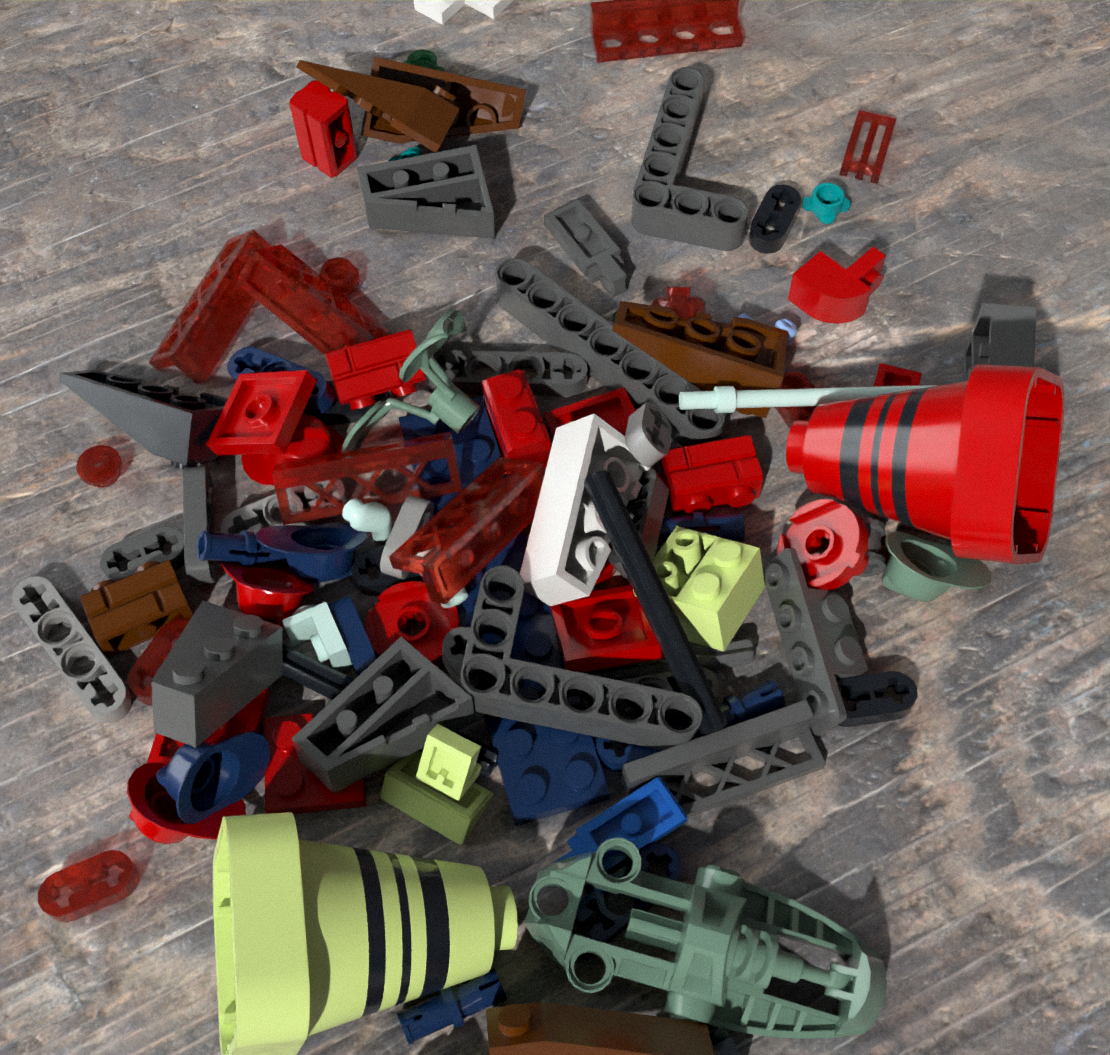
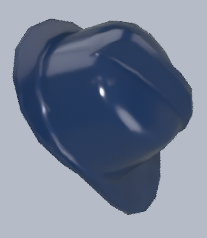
M327 523L314 526H270L262 528L256 533L257 542L271 550L283 552L290 571L299 579L309 583H321L346 578L351 575L356 548L363 545L368 539L367 532L353 529L350 523Z
M249 731L237 734L220 743L205 740L196 748L184 744L174 754L170 763L158 770L156 778L166 788L169 796L176 801L177 813L182 821L196 824L211 814L239 801L255 788L268 768L271 754L269 742L262 734Z

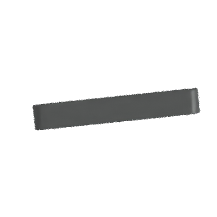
M509 258L497 266L495 273L497 300L503 310L558 352L573 353L582 357L587 364L588 374L608 390L614 391L624 387L635 410L646 402L655 404L670 422L672 427L671 438L683 447L722 440L725 413H715L714 409L681 410L679 407L680 392L701 390L612 331L613 325L527 261L521 258ZM699 426H705L710 429H701Z

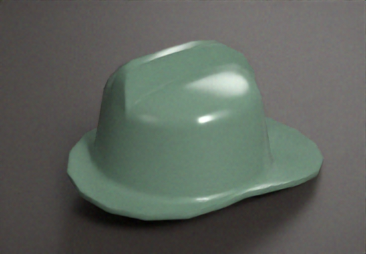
M892 532L886 536L885 544L891 555L882 575V584L890 590L921 602H931L940 595H943L950 587L975 590L985 588L991 583L992 573L986 564L981 560L956 557L952 546L922 540L904 532Z

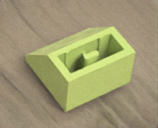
M679 526L675 527L652 561L688 640L723 652L765 588L759 547Z

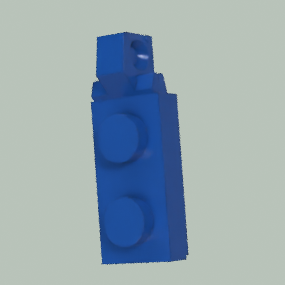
M660 776L656 777L577 828L576 834L567 840L572 851L555 862L578 854L597 852L602 843L612 838H624L632 842L640 852L645 847L654 844L686 823L688 817ZM621 851L608 852L602 858L603 869L608 874L628 861L629 858Z

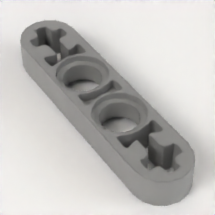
M40 576L22 580L13 591V604L84 706L99 722L115 723L123 719L132 706V697L129 690L49 580ZM37 593L50 609V611L41 615L30 599ZM66 622L72 625L69 636L64 640L58 642L48 640V633L56 624ZM85 655L95 657V665L89 673L84 675L72 674V665L79 657ZM100 682L103 683L115 700L109 707L102 702L101 697L93 688Z

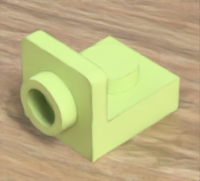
M436 724L427 735L415 778L459 801L480 774L482 767L476 762L481 746Z

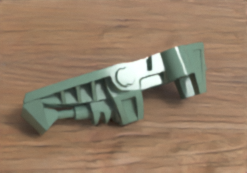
M612 838L602 843L597 852L578 854L554 862L538 871L536 883H534L529 893V908L524 924L533 939L551 961L566 973L568 982L572 987L581 993L593 994L601 991L610 983L612 977H617L667 990L668 994L664 1012L670 1013V1018L703 1022L710 1026L724 1027L726 1030L757 1036L790 1039L836 1038L865 1034L875 1023L883 1008L887 980L886 969L880 954L826 916L793 899L747 883L734 870L716 865H707L706 868L700 867L698 868L695 884L692 886L641 871V856L637 847L624 838ZM611 851L625 853L631 863L630 873L622 878L609 876L602 866L603 856ZM584 885L615 894L622 893L639 898L640 901L684 913L682 921L632 908L627 925L625 939L674 953L672 962L572 934ZM549 887L561 889L566 894L568 900L566 909L556 916L546 915L539 909L537 904L539 894ZM779 937L848 956L847 964L842 966L831 963L830 970L804 964L802 956L778 949ZM585 953H593L599 956L604 965L602 979L592 985L579 981L574 972L576 959ZM772 976L792 983H797L799 979H804L826 987L824 995L839 1000L836 1015L764 994V989L768 987Z

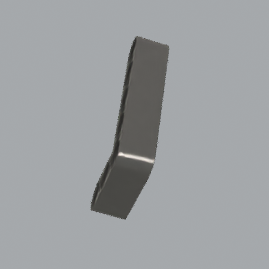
M692 67L678 68L670 75L633 190L631 223L636 231L644 235L722 251H732L742 246L745 239L748 220V207L746 203L733 196L678 186L700 116L704 77L700 71Z
M496 566L490 568L484 574L480 583L464 654L459 686L473 698L474 712L659 750H666L693 740L702 721V710L698 702L691 696L511 659L524 593V581L515 569L508 566ZM501 590L508 592L512 598L497 600L490 594ZM487 633H494L499 635L503 641L496 645L487 644L480 637ZM477 677H485L490 679L494 686L487 690H479L474 688L470 681ZM524 687H534L541 692L542 697L537 700H528L519 694V690ZM573 696H580L585 698L591 707L586 710H577L568 703L567 699ZM620 706L631 707L637 712L639 718L635 720L624 719L618 714L616 708ZM677 716L685 722L687 729L676 730L671 728L667 724L665 717Z

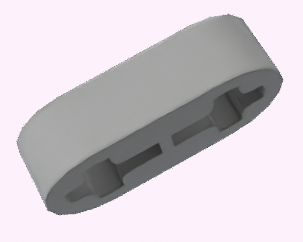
M646 402L629 416L625 434L626 445L638 462L646 467H651L669 453L672 427L665 414L655 404Z
M412 495L405 499L382 552L380 561L381 573L403 580L407 578L415 558L413 549L425 539L431 524L434 510L432 501Z

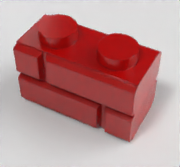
M317 80L311 81L304 88L297 91L290 98L289 105L301 157L312 166H318V169L330 178L337 177L358 156L356 144L354 143L355 138L348 99L335 91L331 92L329 87Z
M411 329L324 354L339 404L349 403L351 410H356L376 404L374 396L376 394L391 390L393 398L418 391L416 383L426 380L425 374L421 369L408 382L402 381L399 377L403 363L416 348Z
M524 370L512 371L482 381L485 408L509 476L516 477L546 468L551 451V440L545 425H543V419Z
M751 435L669 449V453L661 461V475L669 486L668 500L673 514L685 512L687 515H692V512L702 511L703 514L712 506L728 503L731 507H743L752 503L755 498L760 497L763 473L758 458H756Z

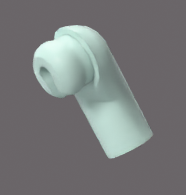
M354 498L349 500L342 510L343 518L350 522V526L353 529L371 532L375 542L380 544L386 543L393 528L391 514L386 506L376 502L364 504L362 500Z

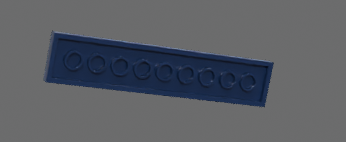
M482 397L472 399L481 408L460 434H457L441 419L434 425L428 419L414 414L398 417L420 497L430 500L434 504L433 516L429 527L431 536L443 535L447 538L448 542L456 546L463 584L468 594L465 601L456 605L459 627L470 628L480 583L484 574L490 568L496 566H508L520 574L528 543L525 528ZM501 590L490 594L497 600L512 598L508 592ZM524 590L510 658L565 669L550 606ZM494 633L482 635L487 644L496 645L503 641L499 635ZM478 677L480 681L479 690H487L493 687H489L482 677ZM524 687L519 690V694L528 700H537L542 697L541 692L534 687ZM579 696L567 699L573 708L583 710ZM483 714L492 748L499 752L497 765L515 826L610 799V792L592 736Z

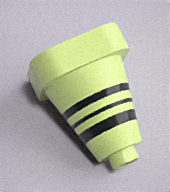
M292 812L223 817L213 858V919L221 1055H296L308 1036L487 974L492 966L494 951L510 950L516 944L518 930L517 910L511 888L508 885L489 886L486 875L480 866L298 839L296 822Z

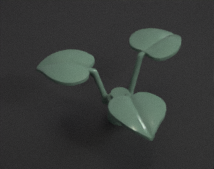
M450 308L436 322L425 340L407 357L399 372L400 379L408 382L421 369L437 386L427 400V403L432 406L431 411L394 398H388L383 403L378 401L355 423L344 441L342 465L345 469L349 470L352 454L362 438L391 409L397 408L426 418L434 425L441 419L457 434H460L477 415L481 407L454 385L433 357L445 341L467 331L464 317L456 308Z

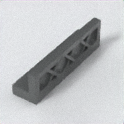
M803 700L623 765L622 783L629 796L660 776L678 803L681 799L690 802L681 806L689 818L824 769L826 763L810 731L814 715L807 700ZM799 737L809 760L792 765L776 758L775 755L781 743ZM773 747L770 755L762 752V750ZM745 756L766 764L761 777L752 781L744 780L730 774L735 761ZM728 763L725 771L716 768L717 766ZM771 766L779 769V771L768 774ZM700 772L721 780L715 794L705 798L685 789L690 777ZM683 779L680 787L670 784ZM726 782L735 786L723 791Z

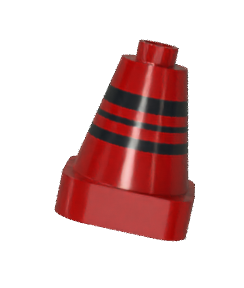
M977 364L973 368L968 381L820 404L813 411L809 421L796 420L792 424L786 444L787 466L792 473L804 474L807 487L812 493L951 540L952 549L956 557L1017 565L1038 563L1042 560L1047 548L1053 517L1064 421L1063 382L1060 376L1040 367Z

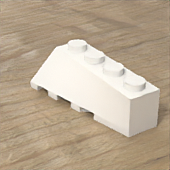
M595 414L556 428L520 571L524 581V590L549 606L590 596L611 552L608 545L610 539L586 490L584 479L594 472L607 470L610 472L619 494L627 507L630 500L637 498L642 487L639 480L643 472L651 468L642 465L635 459L626 445L623 434Z

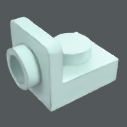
M326 602L316 606L307 605L301 607L292 616L282 621L292 646H297L311 640L320 663L329 659L332 668L340 673L353 668L347 648Z

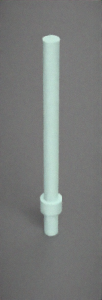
M938 385L735 390L734 386H715L713 391L680 392L679 407L681 410L714 409L715 413H734L736 408L818 406L824 403Z

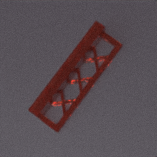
M611 0L590 3V33L596 61L601 63L742 47L743 35L737 18L739 0ZM729 27L731 34L718 35L712 32L714 28ZM688 31L695 36L691 39H681L675 35L678 32ZM649 35L658 39L655 43L647 44L639 40L642 36ZM613 39L622 43L619 47L603 48L602 41Z
M254 229L228 239L148 363L157 370L175 365L196 384L206 382L283 256Z
M282 244L253 249L236 282L237 285L322 354L393 334Z
M451 432L276 464L272 471L283 525L342 514V510L347 502L341 501L329 493L338 478L348 476L364 486L356 498L362 500L364 504L376 502L388 506L403 503L409 495L424 499L462 491ZM447 458L451 482L431 485L418 476L428 461ZM419 463L413 472L404 467ZM395 468L409 477L402 489L395 493L388 494L374 485L382 470ZM374 472L369 480L359 475ZM329 480L324 489L315 484ZM414 481L422 486L421 488L408 490ZM305 485L319 494V497L310 509L291 512L286 488ZM369 490L378 495L364 498ZM324 498L332 503V505L319 507Z
M504 457L498 458L389 556L392 568L421 574L431 602L447 604L533 521L545 475L543 463ZM505 474L512 475V476H509V477H505V478L500 479V478L503 477ZM458 524L457 526L445 529L446 527ZM430 550V551H429L427 554H425L423 557H422V556H416V555H417L418 553H420V552H424V551Z

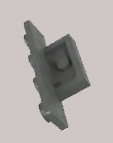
M786 548L762 567L764 581L799 701L807 700L814 715L810 731L813 736H821L847 718L837 680L868 675L869 672L844 593L842 591L808 588L796 549Z

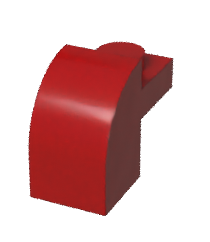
M872 247L845 269L820 251L793 273L788 300L810 317L822 322L839 324L854 321L865 314L870 295L879 287L884 276L881 274L886 255Z

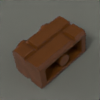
M170 560L161 563L158 561L147 562L139 566L135 574L118 581L112 579L101 581L93 586L91 592L80 596L94 637L107 657L116 655L188 624L194 615Z

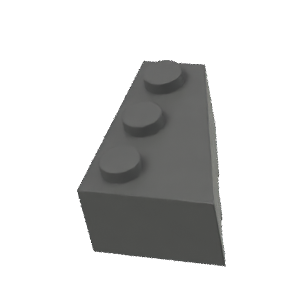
M476 145L357 168L369 228L495 239L494 212Z
M983 302L963 353L964 381L969 380L970 374L977 364L1034 367L1037 307Z
M202 600L151 681L154 732L195 748L283 675L282 626L264 621L255 615H246Z
M400 637L293 736L292 741L299 761L333 793H336L424 748L427 735L436 724L456 732L473 723V698L405 639Z

